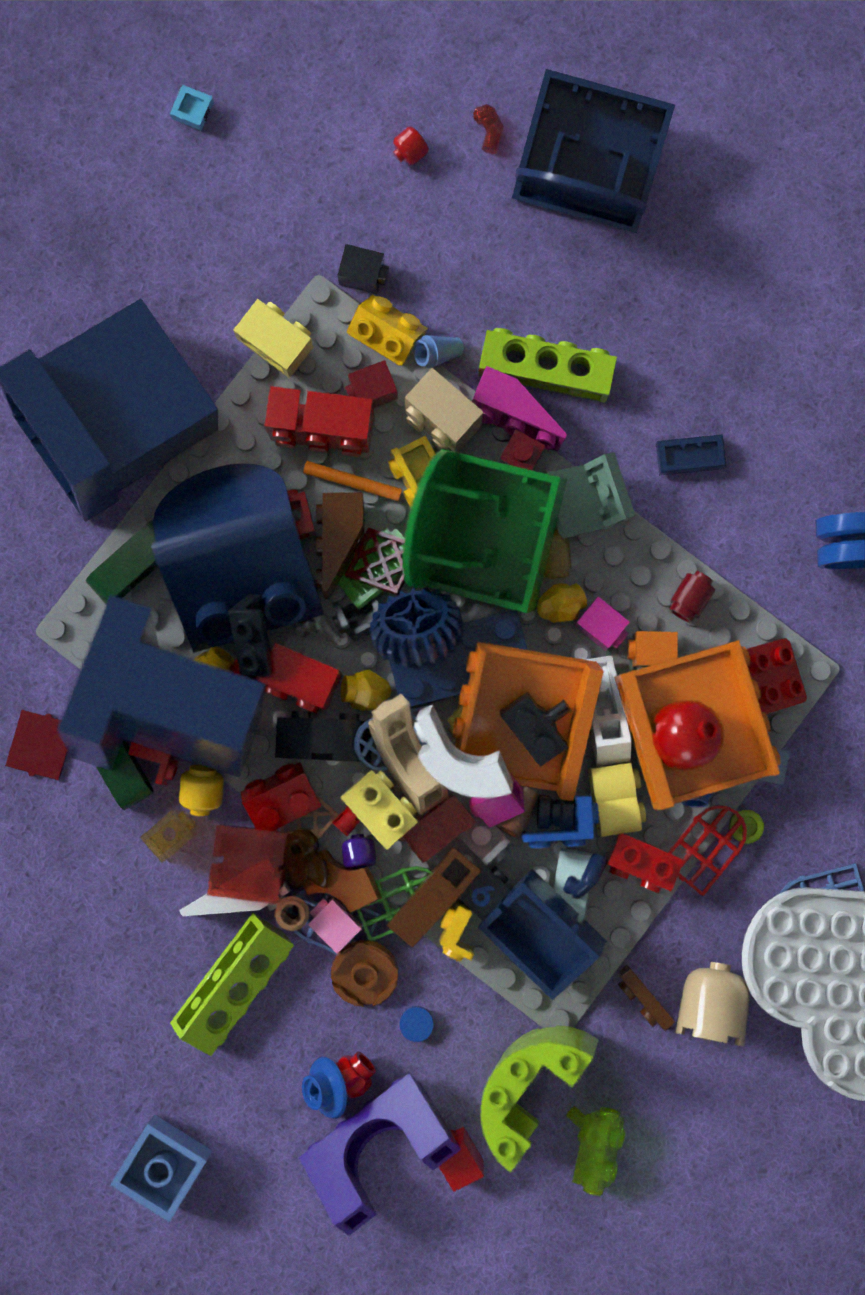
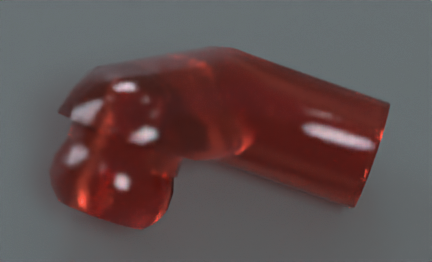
M491 105L477 106L473 112V119L477 121V124H482L486 130L481 149L486 153L496 154L504 129L503 123L495 108Z

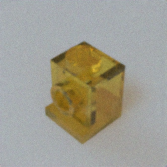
M174 809L141 835L140 838L159 861L163 863L168 861L198 834L193 830L196 826L193 819L184 810L179 813ZM168 827L175 830L176 835L173 840L165 838L164 832Z

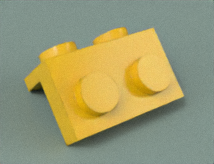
M371 295L358 305L347 329V334L397 365L402 366L406 362L415 342L426 334L428 328L422 325L420 320L414 315L403 313L394 308L388 299Z
M426 435L399 449L397 447L390 451L391 460L387 461L395 479L402 478L407 488L403 491V494L410 507H412L421 478L428 464L435 456V452Z
M460 901L457 902L455 907L451 906L444 913L440 921V927L443 928V931L439 936V940L445 955L462 962L463 958L471 961L474 951L472 946L459 940L472 914L471 909Z

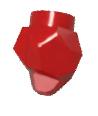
M357 1052L353 1056L345 1055L336 1063L344 1078L347 1096L351 1099L362 1096L372 1086L371 1077L376 1073V1069L370 1059L363 1053Z

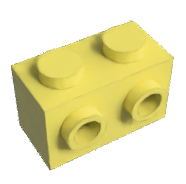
M257 299L233 329L238 341L290 379L314 348L312 339L309 337L311 333L299 322L295 321L294 324H291L283 318L284 312L272 302H268L266 305Z
M370 770L340 798L381 845L388 850L418 823L413 817L417 810L404 796L400 800L396 798L390 791L394 784L382 771L375 774L373 770Z

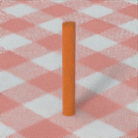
M306 461L304 466V474L398 502L400 500L401 488L310 461Z

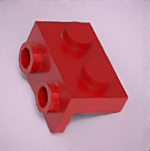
M301 762L295 765L292 763L283 765L276 770L274 775L264 780L261 778L253 780L240 792L242 804L260 837L322 807Z
M623 833L619 834L613 850H608L605 856L608 860L607 864L611 866L609 869L610 873L628 880L630 874L642 879L640 886L658 894L661 888L672 892L684 863L682 858Z

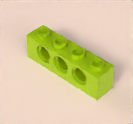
M495 328L494 331H486L478 376L482 377L486 366L518 379L523 386L606 403L610 394L617 356H612L609 351L601 348H592L588 351L578 349V346L571 342L560 341L558 344L545 342V338L538 335H527L525 338L513 335V332L508 329ZM510 351H518L523 355L524 359L519 363H513L508 360L506 355ZM544 357L554 360L556 367L546 370L540 366L539 360ZM575 364H582L587 368L588 374L577 376L572 372L571 367Z
M255 913L250 915L170 1022L180 1040L209 1056L213 1055L216 1049L225 1042L228 1033L236 1022L246 1014L249 1005L257 994L267 986L269 978L278 966L287 959L294 944L282 930Z

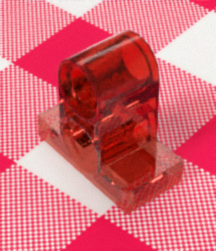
M452 792L448 795V798L418 820V823L402 836L422 863L434 856L463 831L466 832L476 824V821Z

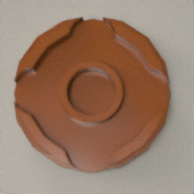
M359 940L348 943L337 953L332 962L331 979L335 992L344 1001L354 1006L364 1007V1004H373L375 1006L383 1003L392 995L397 986L399 968L395 956L385 946L375 941Z

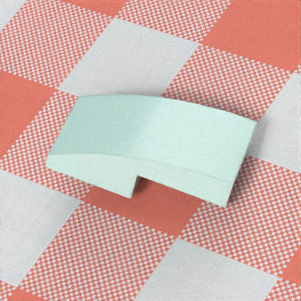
M561 848L554 890L579 913L577 921L581 923L584 919L586 920L589 892L580 899L572 898L573 895L564 892L563 887L569 876L581 879L593 853Z

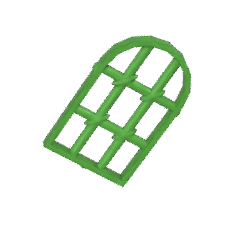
M419 866L401 868L395 873L375 880L382 898L369 905L377 902L379 904L383 903L386 913L365 921L361 909L357 910L358 918L363 924L369 941H374L394 933L392 930H388L372 937L368 926L382 920L390 921L401 908L390 909L386 898L403 891L406 893L409 891L411 896L415 892L413 887L420 885L427 877L410 881L407 871L420 870L430 874L431 871L429 869ZM402 874L406 885L389 892L387 890L383 891L380 882Z

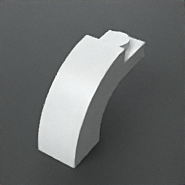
M433 704L420 709L416 718L417 722L414 725L421 742L427 741V744L421 746L418 757L426 770L439 783L457 793L478 798L498 797L512 793L513 780L500 751L486 756H474L460 751L449 740Z

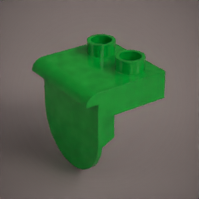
M441 449L428 464L411 507L403 548V576L405 583L412 588L429 587L440 589L444 592L524 613L535 611L567 478Z

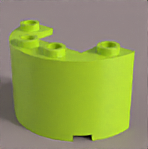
M557 1025L556 1027L537 1028L516 1039L503 1053L484 1089L481 1102V1123L485 1139L492 1153L510 1173L530 1147L532 1142L528 1139L540 1123L537 1118L516 1102L543 1065L573 1087L594 1057L599 1039L593 1035L569 1026Z

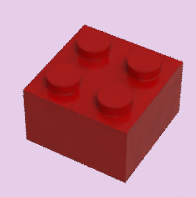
M275 643L270 654L273 673L269 677L260 676L259 682L266 685L264 692L285 701L288 695L298 699L296 702L297 706L315 714L318 713L319 708L327 711L343 674L338 669Z

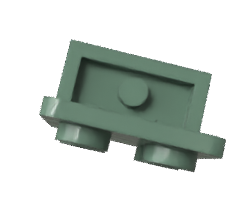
M615 452L604 454L584 465L546 473L567 478L556 524L559 534L563 538L610 528L635 516Z

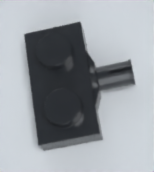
M527 691L500 710L502 719L540 767L568 748L566 740L557 730L555 723L569 712H572L564 699L547 711L538 705Z

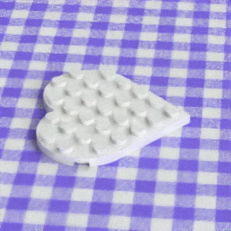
M796 888L785 891L764 904L756 913L747 929L742 949V967L746 984L753 998L769 1015L789 1025L802 1028V1043L806 1058L812 1070L824 1084L844 1096L865 1101V891L823 888Z

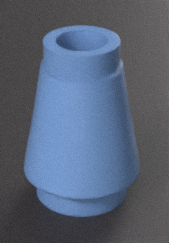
M424 335L415 342L413 347V354L417 364L429 369L460 357L464 351L463 342L459 337Z

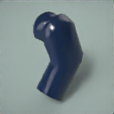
M593 853L580 880L575 876L567 878L563 887L564 892L573 895L572 898L580 899L598 884L608 860L600 854Z

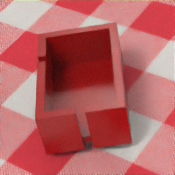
M270 386L264 427L271 441H276V446L295 448L296 444L307 445L309 450L327 453L329 448L342 450L343 455L361 457L362 453H370L375 416L372 399L307 391L306 404H300L301 390Z

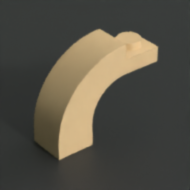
M402 694L392 700L383 702L372 712L373 719L368 722L373 741L391 776L409 802L421 815L448 798V788L439 783L426 770L418 757L421 744L413 729L409 702Z

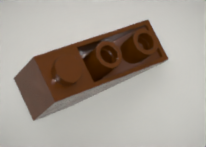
M363 492L322 493V504H316L317 524H322V536H316V555L322 556V569H316V588L322 589L324 599L331 598L355 550L365 535Z
M452 846L386 926L413 948L460 897L481 870Z

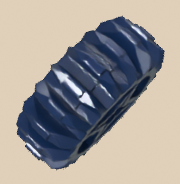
M428 587L422 591H416L413 588L411 592L407 593L400 591L397 597L388 596L387 603L378 604V611L372 613L370 634L373 646L382 656L383 660H390L393 666L402 662L405 668H408L411 664H417L420 668L422 663L429 661L434 665L435 658L446 659L447 651L456 650L457 642L462 641V626H464L460 608L457 606V602L451 599L450 594L443 595L440 589L430 592Z

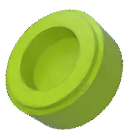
M752 810L737 811L746 824L747 837L745 843L756 842L764 832V822L761 816ZM734 814L729 821V830L738 820ZM741 825L732 835L738 842L742 839Z

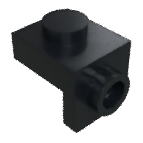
M376 596L360 610H358L354 603L344 608L339 601L332 603L336 613L332 620L341 635L347 633L353 642L369 635L372 613L378 611V604L380 602Z

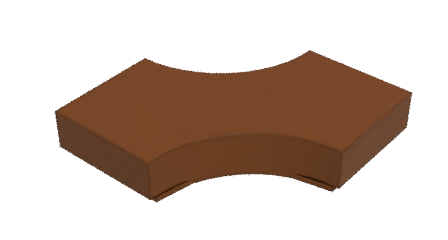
M327 849L318 852L325 860L328 869L326 886L322 888L308 879L303 884L307 895L315 893L330 894L339 899L349 913L382 898L369 867L347 869L337 863Z

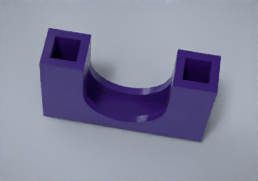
M410 1073L396 1079L388 1090L377 1098L366 1102L359 1112L350 1119L340 1122L333 1132L324 1139L311 1144L308 1151L299 1157L334 1226L347 1235H351L377 1215L358 1177L360 1155L366 1144L374 1136L387 1130L403 1131L419 1159L433 1171L461 1150L424 1087Z

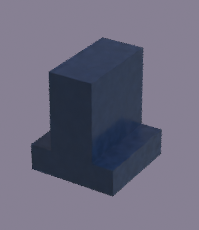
M141 298L37 359L30 348L0 366V387L12 416L85 522L119 501L117 492L218 430V408Z
M110 595L57 729L71 757L112 771L124 739L240 778L262 717L264 684L158 649L152 609Z

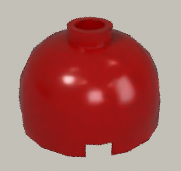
M681 700L662 707L655 716L654 723L657 722L656 733L652 734L653 744L658 756L671 768L677 767L682 771L698 769L712 762L722 749L724 729L721 720L712 708L699 701Z

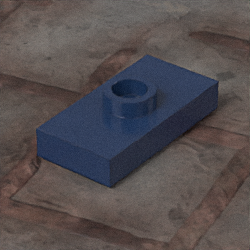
M723 434L656 442L659 476L720 470L727 467Z

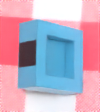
M182 85L171 109L170 116L175 121L202 131L214 104L213 97Z

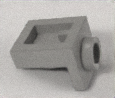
M475 817L457 834L485 865H488L491 861L495 865L498 864L510 852L506 846L511 841L496 826L489 828L480 817Z

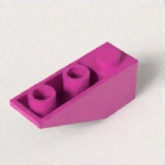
M486 366L471 401L483 411L482 423H491L503 428L509 435H513L515 430H518L546 445L544 449H552L558 452L566 439L567 433L518 379Z

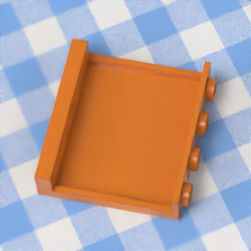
M739 640L614 677L653 809L663 810L673 807L676 803L766 776L780 774L778 768L781 765L780 755L777 748L771 745L768 732L771 731L770 722L764 712L761 713L758 703L760 690L757 682L754 679L751 680L747 667L750 666V657L747 649L744 646L741 647ZM681 700L699 701L712 708L719 716L724 729L722 749L715 759L698 769L682 771L677 767L671 768L667 766L658 756L652 740V734L656 733L657 722L654 723L655 716L662 707Z
M477 642L475 652L470 651L467 658L466 671L470 672L468 685L463 684L460 692L459 704L463 705L461 718L456 717L453 725L452 735L453 738H456L455 747L466 754L474 756H486L500 751L508 771L521 786L557 791L560 799L574 801L604 671L596 661ZM527 691L535 702L547 711L563 699L572 710V712H569L555 722L557 730L566 740L568 748L541 767L500 716L501 709Z

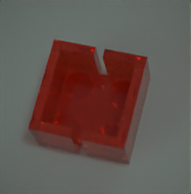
M229 824L216 825L212 857L224 856L223 862L217 861L211 864L207 895L278 904L282 899L285 870L279 869V865H284L287 861L290 832Z

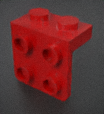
M787 638L747 648L750 657V666L747 667L751 680L754 679L757 682L760 690L758 703L761 713L769 714L806 702L807 695L791 643Z

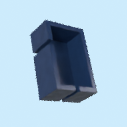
M533 869L511 888V891L478 925V928L552 1000L600 958L607 942L585 919L579 923L577 921L579 913Z

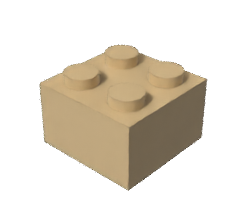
M433 368L405 396V414L408 416L406 421L418 432L424 429L432 436L431 442L439 451L446 449L459 452L481 428L483 411Z

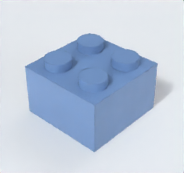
M154 1115L110 1185L170 1222L205 1165L212 1150L157 1115Z

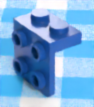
M575 796L574 830L522 832L521 840L528 842L530 848H550L551 841L562 840V845H565V847L586 846L585 839H594L593 824H599L598 803L592 802L591 796Z

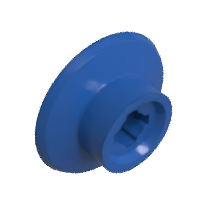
M319 1057L312 1064L309 1075L303 1079V1098L310 1109L319 1110L324 1116L337 1119L343 1115L346 1109L347 1091L345 1081L339 1068L331 1059Z

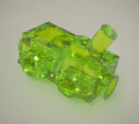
M573 1106L566 1114V1117L581 1130L577 1136L580 1147L572 1182L583 1186V1191L588 1194L602 1196L604 1188L613 1184L618 1173L616 1157L618 1150L621 1149L625 1140V1130L623 1128L625 1118L620 1117L619 1111L608 1107H600V1110L585 1115L576 1106Z

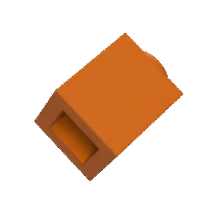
M637 631L632 634V639L627 640V659L632 660V667L645 668L678 658V632Z

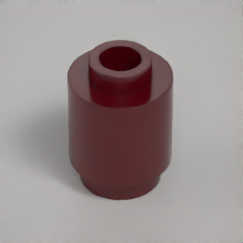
M696 571L694 575L686 573L670 600L672 604L669 611L681 620L692 623L695 618L700 617L716 591L711 585L713 580L699 571Z

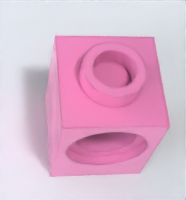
M335 897L329 903L323 898L309 912L313 919L308 925L336 954L362 929V925Z

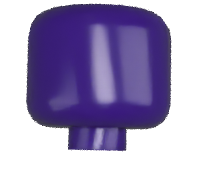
M364 834L351 835V839L343 842L341 848L342 861L345 868H370L376 864L375 843L372 839L364 838Z

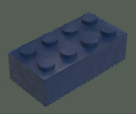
M512 610L464 622V626H462V641L457 642L456 650L447 651L446 659L435 658L434 665L428 661L422 663L420 668L417 664H411L408 668H405L402 662L393 666L389 660L398 696L402 694L409 702L410 708L460 696L462 685H468L470 672L466 671L467 658L470 651L475 652L477 642L528 650L518 611Z

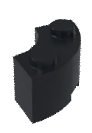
M291 711V717H277L275 758L361 762L354 750L355 735L358 728L365 722L359 721L360 714L339 713V719L311 718L312 712ZM367 727L361 736V739L366 743L372 736ZM360 744V751L362 752L364 746ZM368 750L364 756L367 762H371L372 751Z

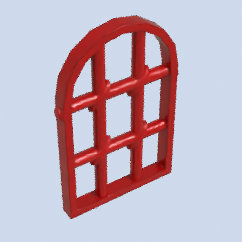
M722 805L705 808L695 816L692 823L668 853L672 854L679 845H682L686 849L685 853H687L683 857L684 863L682 867L692 855L701 861V866L690 880L680 873L678 875L679 879L687 883L701 896H704L732 860L739 855L747 837L745 821L736 810ZM722 809L711 824H708L701 818L708 811ZM730 811L734 813L738 820L724 837L716 830L718 828L716 825ZM699 822L705 827L703 829L704 833L691 847L684 841V838ZM741 825L742 839L738 847H736L730 841L732 840V835ZM712 833L719 839V844L706 859L697 851L700 850L699 846L707 836ZM727 845L734 852L722 867L718 869L712 864L714 862L713 859L723 846ZM708 867L715 875L701 891L693 883Z

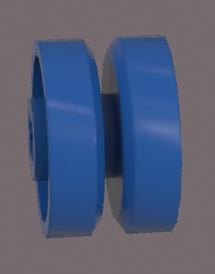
M865 512L835 514L815 520L816 537L824 542H831L817 550L819 568L835 570L865 568Z

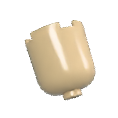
M711 962L710 968L693 970L687 976L684 984L675 1033L684 1035L685 1028L694 1029L693 1037L727 1043L728 1036L736 1038L735 1045L744 1046L750 991L745 979L740 975L730 972L731 965Z

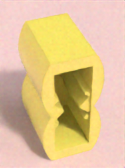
M629 762L588 768L592 800L594 803H598L599 824H596L598 835L604 837L642 831L641 823L646 822V812L643 802H638L636 796V789L641 788L638 769H632V764Z

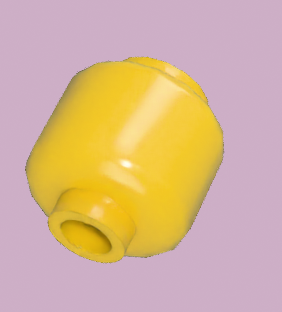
M199 764L191 765L189 770L182 773L180 777L179 803L184 808L189 809L191 815H210V811L219 808L223 803L224 778L222 774Z

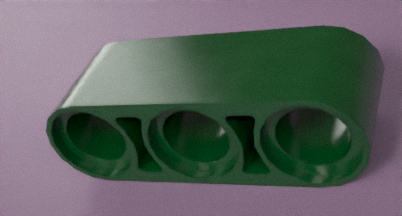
M153 520L142 527L87 577L86 583L105 604H107L110 595L123 599L158 567L151 544L156 542Z
M123 739L112 771L97 766L96 768L117 804L125 811L152 795L154 790L136 757L128 754L130 747L126 740Z

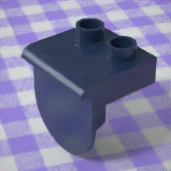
M546 69L520 165L515 173L516 184L512 199L637 233L641 217L647 208L646 203L675 104Z
M256 464L223 465L205 470L184 480L169 491L161 500L153 518L156 542L151 543L152 549L193 653L211 647L226 645L234 641L228 611L248 594L261 595L267 631L324 615L319 592L316 588L313 573L291 509L288 492L284 480L277 472Z

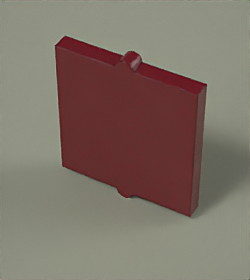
M21 710L5 766L28 772L31 777L37 774L60 780L68 753L57 731L61 720L53 718L52 714L49 713L44 716Z

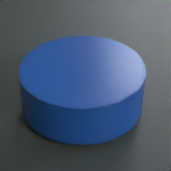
M412 1006L402 1013L400 1030L406 1039L413 1042H421L427 1039L433 1031V1017L426 1008Z

